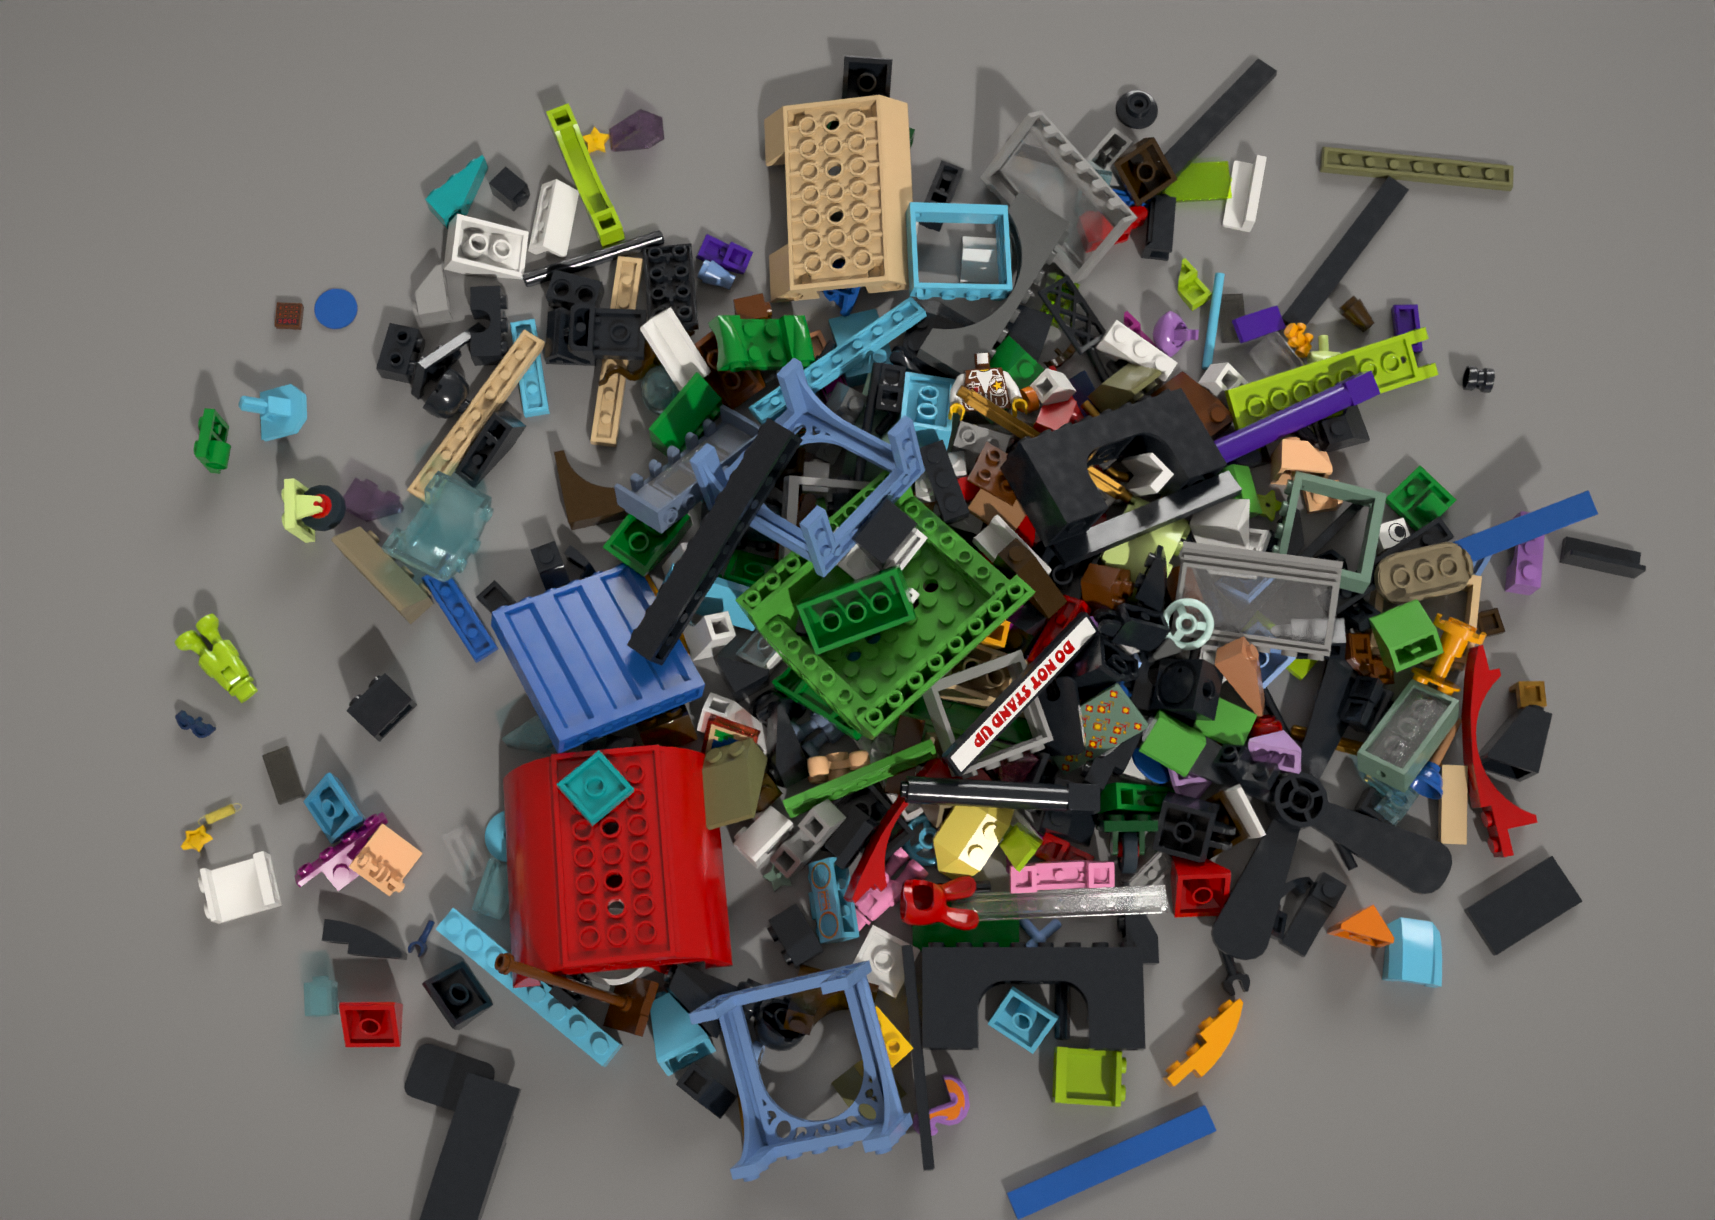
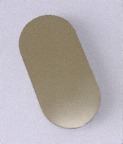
M1443 542L1394 553L1383 558L1377 565L1374 574L1375 586L1383 599L1397 605H1402L1415 599L1420 601L1459 592L1467 586L1469 579L1472 577L1473 562L1471 556L1465 549H1462L1453 542Z

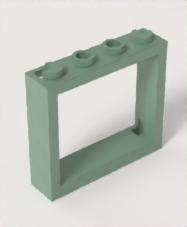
M1296 471L1292 480H1287L1284 494L1288 495L1287 501H1283L1280 508L1279 516H1283L1282 523L1277 525L1275 538H1278V544L1273 546L1271 553L1287 554L1300 490L1369 507L1357 573L1342 569L1339 587L1364 594L1371 581L1387 494Z

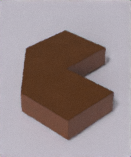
M1370 633L1345 634V658L1360 676L1379 678L1384 683L1383 685L1395 684L1394 672L1384 666L1382 658L1372 659Z

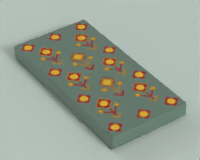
M1115 683L1080 704L1086 740L1085 750L1078 755L1051 757L1062 773L1066 775L1085 764L1086 761L1089 762L1147 729L1149 724L1120 685Z

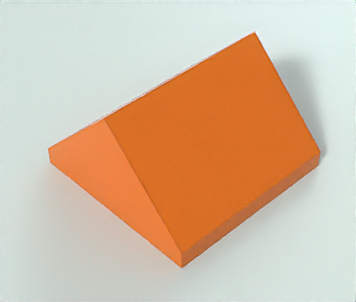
M1374 904L1351 914L1328 928L1327 934L1377 948L1394 943V936Z

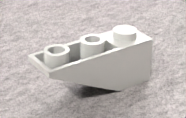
M710 692L702 709L697 731L709 735L711 725L713 724L753 738L758 747L767 756V727L737 702Z

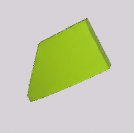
M1184 258L1182 259L1177 293L1193 311L1211 300L1212 292L1197 277L1198 271Z

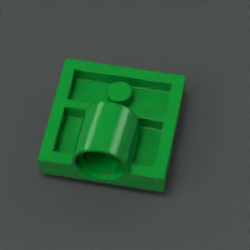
M204 408L203 416L199 418L198 422L200 434L199 439L194 443V455L210 473L220 474L221 470L228 468L231 445L226 443L229 425L215 409Z
M1420 465L1386 497L1385 503L1401 518H1404L1405 522L1412 529L1418 531L1441 516L1457 500Z

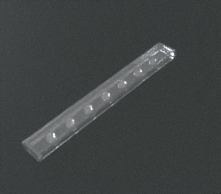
M1165 885L1037 890V892L1010 893V891L974 893L968 898L951 901V908L970 909L977 912L979 921L1168 913Z

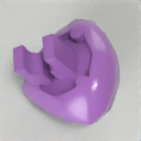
M1168 311L1155 324L1152 333L1153 341L1160 351L1172 357L1178 353L1186 341L1198 340L1199 330L1188 329L1178 314Z

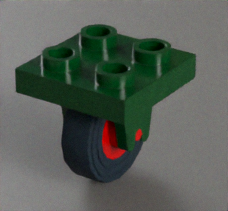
M1104 814V819L1097 820V830L1110 833V853L1118 858L1121 873L1136 872L1138 857L1145 854V831H1158V820L1150 819V815L1130 814V819H1124V815Z

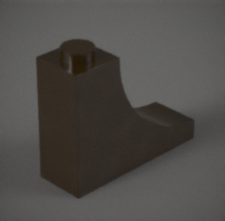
M564 450L554 452L571 530L626 518L629 513L618 505L614 487H602L586 481L571 467Z
M801 964L797 977L825 970ZM869 983L875 1003L879 985ZM821 987L792 993L783 1028L810 1035L813 1027L820 1019L830 1013L849 1009L845 991L841 990L823 995Z

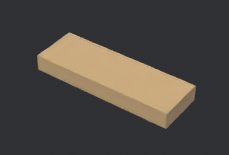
M1440 765L1441 770L1439 774L1443 779V796L1438 799V842L1442 844L1467 845L1468 766Z

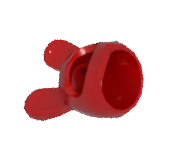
M962 876L942 885L921 879L905 880L900 895V916L902 922L914 926L942 922L963 931L974 929L979 923L977 912L970 909L951 908L946 904L949 901L972 896L976 890L975 880L970 876Z

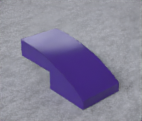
M706 234L696 258L701 261L708 260L711 262L713 260L725 270L743 275L753 252L733 242L727 244Z
M1278 306L1266 308L1232 320L1240 344L1286 328Z

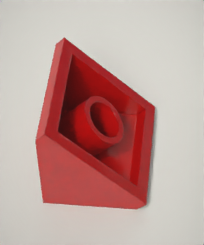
M340 1002L339 1010L345 1047L401 1046L403 1004L397 1002Z

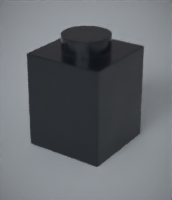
M506 166L489 182L492 194L512 211L524 206L529 199L530 192L527 183Z

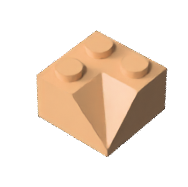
M1298 437L1282 439L1271 455L1270 484L1286 485L1287 480H1292L1296 471L1327 479L1333 472L1328 453L1319 451L1318 448H1314L1308 441H1301Z

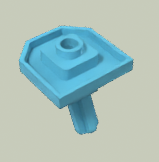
M292 384L260 392V398L241 396L238 403L242 411L260 414L261 440L266 442L297 434L307 420L306 394Z

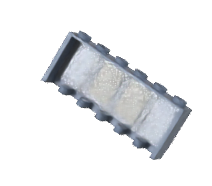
M725 405L720 406L722 422L716 426L714 421L706 419L703 423L704 436L699 440L697 435L688 432L685 436L687 449L680 453L678 448L673 445L667 449L668 463L663 467L659 461L652 459L649 463L650 477L643 481V477L637 473L632 474L630 477L631 491L617 483L614 489L618 505L662 534L704 499L689 461L694 454L706 443L715 447L722 469L725 471L726 468L730 467L740 457L743 451L751 446L757 436L760 425Z

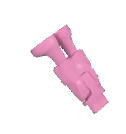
M902 848L889 857L888 863L885 866L887 887L882 892L877 888L875 890L870 888L854 903L859 931L866 924L870 926L871 921L876 920L890 906L892 907L900 900L901 889L905 880H923L928 876L929 873L917 861L911 859L900 876L895 881L891 880L893 874L910 859V856Z

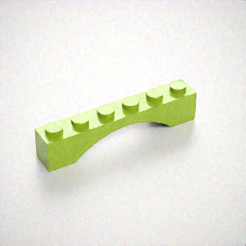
M569 103L546 111L549 126L602 248L624 241L625 236L622 224L597 174Z

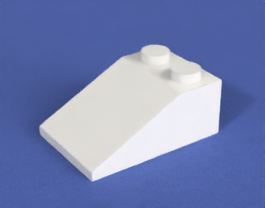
M457 214L449 222L443 269L465 275L523 279L529 232Z

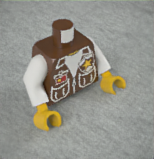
M989 353L974 354L975 369L964 370L963 374L957 376L950 389L949 420L952 419L953 413H958L960 421H962L965 411H976L956 395L961 385L969 390L976 391L1002 409L1011 408L1012 405V415L1017 417L1016 409L1022 408L1025 414H1027V402L1022 399L1017 384L1008 372L1002 370V367L990 368Z

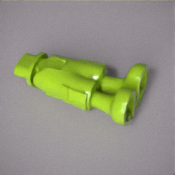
M212 613L204 616L195 625L201 635L206 637L213 645L212 651L208 649L202 637L195 630L187 631L175 640L174 643L179 650H191L200 656L198 665L211 678H214L232 697L236 696L241 703H244L257 693L258 690L252 683L254 679L250 676L246 666L239 658L240 655L230 640H223L218 631L219 620L215 614Z

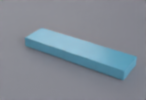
M535 319L510 323L513 344L524 329L538 337ZM540 353L519 381L525 418L550 414Z

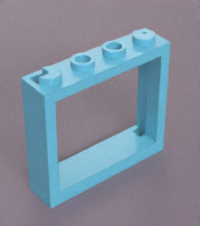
M909 203L905 212L909 296L922 300L931 297L953 300L959 297L970 301L979 300L980 298L1001 301L1009 296L1013 288L1008 205ZM916 222L995 224L999 284L919 283Z

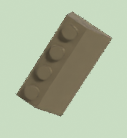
M359 526L336 535L331 539L340 552L410 624L434 604L429 598L432 593L423 583L417 585L412 580L414 574L405 565L400 568L394 562L398 558L388 547L383 550L378 545L380 539L371 530L366 533Z

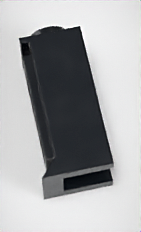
M1157 194L1151 197L1149 202L1146 244L1141 258L1168 261L1169 253H1172L1176 197H1170L1167 194Z

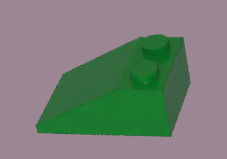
M628 514L604 544L603 549L639 575L645 577L680 542L693 525L691 516L686 514L661 534L636 517Z

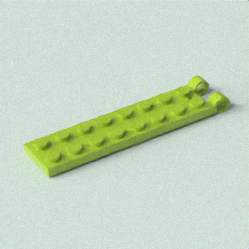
M1426 327L1225 390L1229 410L1234 419L1235 431L1331 388L1336 383L1360 372L1372 371L1380 394L1439 375L1436 363L1417 367L1411 344L1429 339ZM1401 357H1404V363H1402L1400 359Z

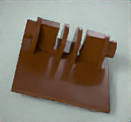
M986 442L975 460L976 463L967 481L1013 506L1017 497L1000 469L1007 460L1006 456L1008 454Z

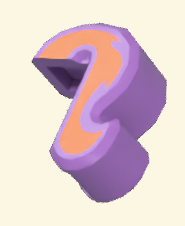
M952 1074L941 1075L950 1102L929 1109L931 1136L938 1133V1129L935 1127L936 1123L948 1126L955 1125L967 1116L970 1107L968 1091L963 1082ZM915 1113L912 1126L914 1131L920 1135L918 1113Z

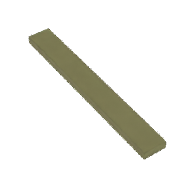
M1322 147L1320 158V172L1383 179H1387L1390 176L1394 180L1511 191L1513 188L1514 166L1333 147Z

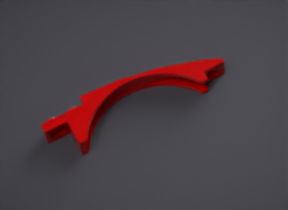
M1479 645L1469 648L1465 667L1461 713L1464 766H1468V790L1471 807L1482 808L1483 810L1481 819L1483 825L1488 830L1489 838L1487 843L1489 850L1493 853L1494 857H1508L1514 855L1508 829L1538 823L1535 814L1519 808L1506 799L1492 784L1482 766L1476 741L1477 719L1486 694L1501 677L1500 668L1489 670L1484 646Z
M942 757V761L940 759L928 761L916 774L917 777L963 779L962 776H951L948 765ZM982 768L977 769L978 775L966 778L991 781ZM900 794L880 822L881 825L871 837L852 874L844 895V899L848 902L856 903L870 888L872 890L877 888L882 892L887 887L885 854L888 839L897 819L910 804L905 803L904 798L900 797Z

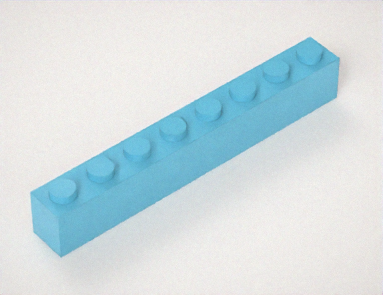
M452 908L437 926L436 930L601 1066L606 1067L623 1046L577 1007L569 1010L549 993L552 989L549 984L541 981L540 986L513 988L512 972L503 975L494 967L497 956L501 953L509 952L455 908Z

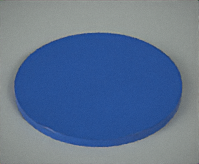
M331 289L319 296L314 307L317 320L323 326L330 329H341L348 326L355 319L358 311V305L354 296L343 289Z
M1140 748L1135 749L1132 754V760L1145 777L1159 784H1165L1170 780L1169 771L1166 766L1139 751Z

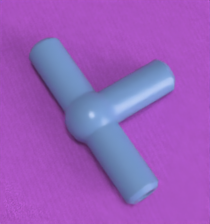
M1023 916L1019 920V925L1031 937L1026 943V947H1037L1038 942H1046L1052 934L1062 927V924L1055 918L1040 931L1027 916Z

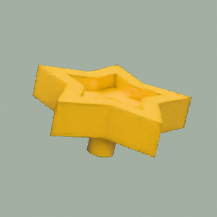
M594 126L590 134L582 136L584 142L588 145L589 154L596 150L606 152L604 144L610 138L609 134L600 133Z
M203 824L194 831H185L186 839L181 848L183 850L195 849L197 852H200L203 845L213 840V838L206 833V827Z

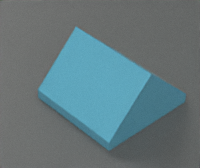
M1012 986L992 1015L988 1025L1033 1054L1059 1016Z

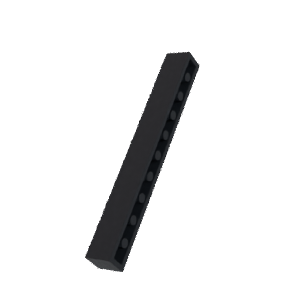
M770 418L760 426L753 443L745 450L740 464L731 473L723 491L717 495L712 509L702 519L701 526L695 536L689 540L684 554L674 564L672 573L667 581L661 585L659 594L652 605L646 609L645 616L639 626L633 630L631 639L627 643L630 648L651 662L661 666L664 664L803 439Z

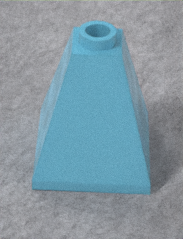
M663 991L656 994L650 1010L656 1059L666 1075L670 1076L691 1065L692 1062L695 1063L714 1053L716 1049L707 1033L698 1024H691L689 1014L670 993Z

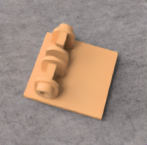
M382 823L348 867L390 897L393 892L400 893L404 889V877L423 853Z

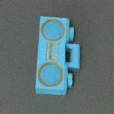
M828 857L808 864V880L813 891L808 893L812 920L817 922L816 933L820 944L840 943L860 937L855 904L844 899L850 882L849 867L843 870L834 863L837 857Z

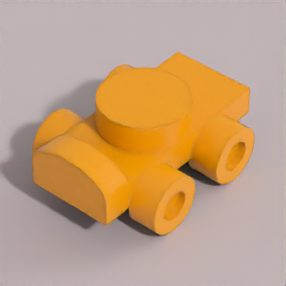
M1290 323L1284 330V335L1288 338L1287 344L1292 349L1296 348V356L1305 358L1312 348L1310 343L1314 336L1310 333L1303 335L1306 329L1305 324L1297 323L1296 325L1295 323Z

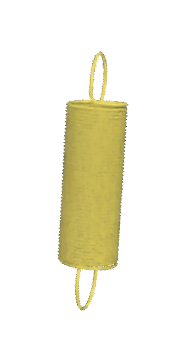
M230 804L206 814L204 817L207 824H212L235 814V808Z

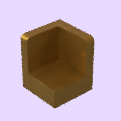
M1518 681L1509 687V693H1516L1518 709L1528 705L1547 707L1544 681Z

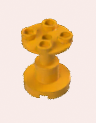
M1437 613L1433 624L1444 630L1440 638L1444 653L1438 655L1431 672L1412 667L1411 671L1414 673V680L1426 685L1428 682L1438 685L1437 690L1452 696L1455 691H1461L1458 685L1445 679L1455 657H1462L1468 642L1482 645L1487 634L1482 632L1479 636L1476 634L1477 628L1452 617H1449L1448 621L1442 620L1443 614Z

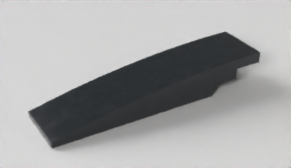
M467 1073L420 1220L482 1219L507 1144L505 1142L522 1089L473 1073Z

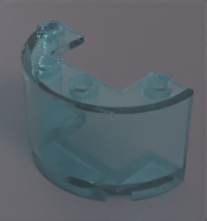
M437 471L424 489L425 504L405 531L397 527L382 546L385 554L440 582H445L451 579L457 572L461 574L467 566L469 556L471 554L474 555L481 545L480 536L486 523L491 519L494 509L491 508L492 497Z

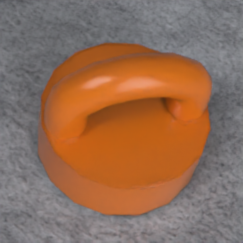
M1029 386L1021 389L1022 399L1027 402V412L1031 413L1038 410L1040 404L1035 390ZM1022 408L1017 409L1018 411L1025 413V411Z

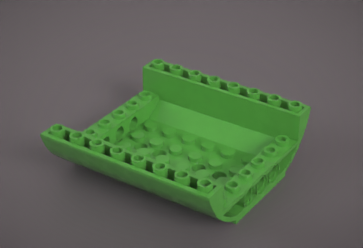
M884 470L828 519L832 532L844 523L887 478L890 472ZM911 486L894 505L918 523L917 529L927 537L923 545L902 570L908 587L913 588L920 594L916 599L919 605L914 609L916 619L875 633L881 636L880 640L875 644L867 643V639L870 637L867 636L816 655L809 637L798 636L795 633L799 617L796 605L802 599L855 579L838 565L823 578L816 574L812 562L793 551L735 600L750 622L782 660L850 727L871 740L877 737L1035 594V591L1019 576L1015 575L1011 580L1005 577L913 495ZM935 583L938 585L937 590L934 592L925 591V587L928 584ZM850 653H861V656L858 660H848V656Z

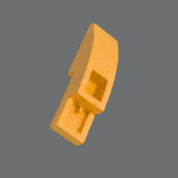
M1229 998L1217 1008L1220 1011L1213 1019L1209 1016L1198 1025L1200 1031L1195 1036L1202 1044L1199 1045L1198 1042L1193 1044L1185 1052L1187 1057L1182 1062L1176 1060L1165 1069L1168 1074L1163 1080L1169 1087H1175L1190 1072L1196 1078L1203 1077L1221 1057L1233 1037L1241 1016L1243 1001L1240 998L1233 1001Z

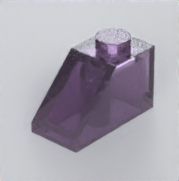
M639 109L609 129L611 151L613 152L649 149L665 139L662 117Z

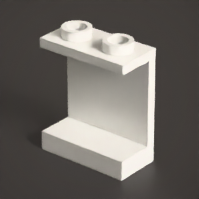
M264 851L253 854V859L218 869H200L201 877L198 878L201 892L205 893L207 903H204V911L206 917L211 919L212 922L220 924L282 906L271 855Z

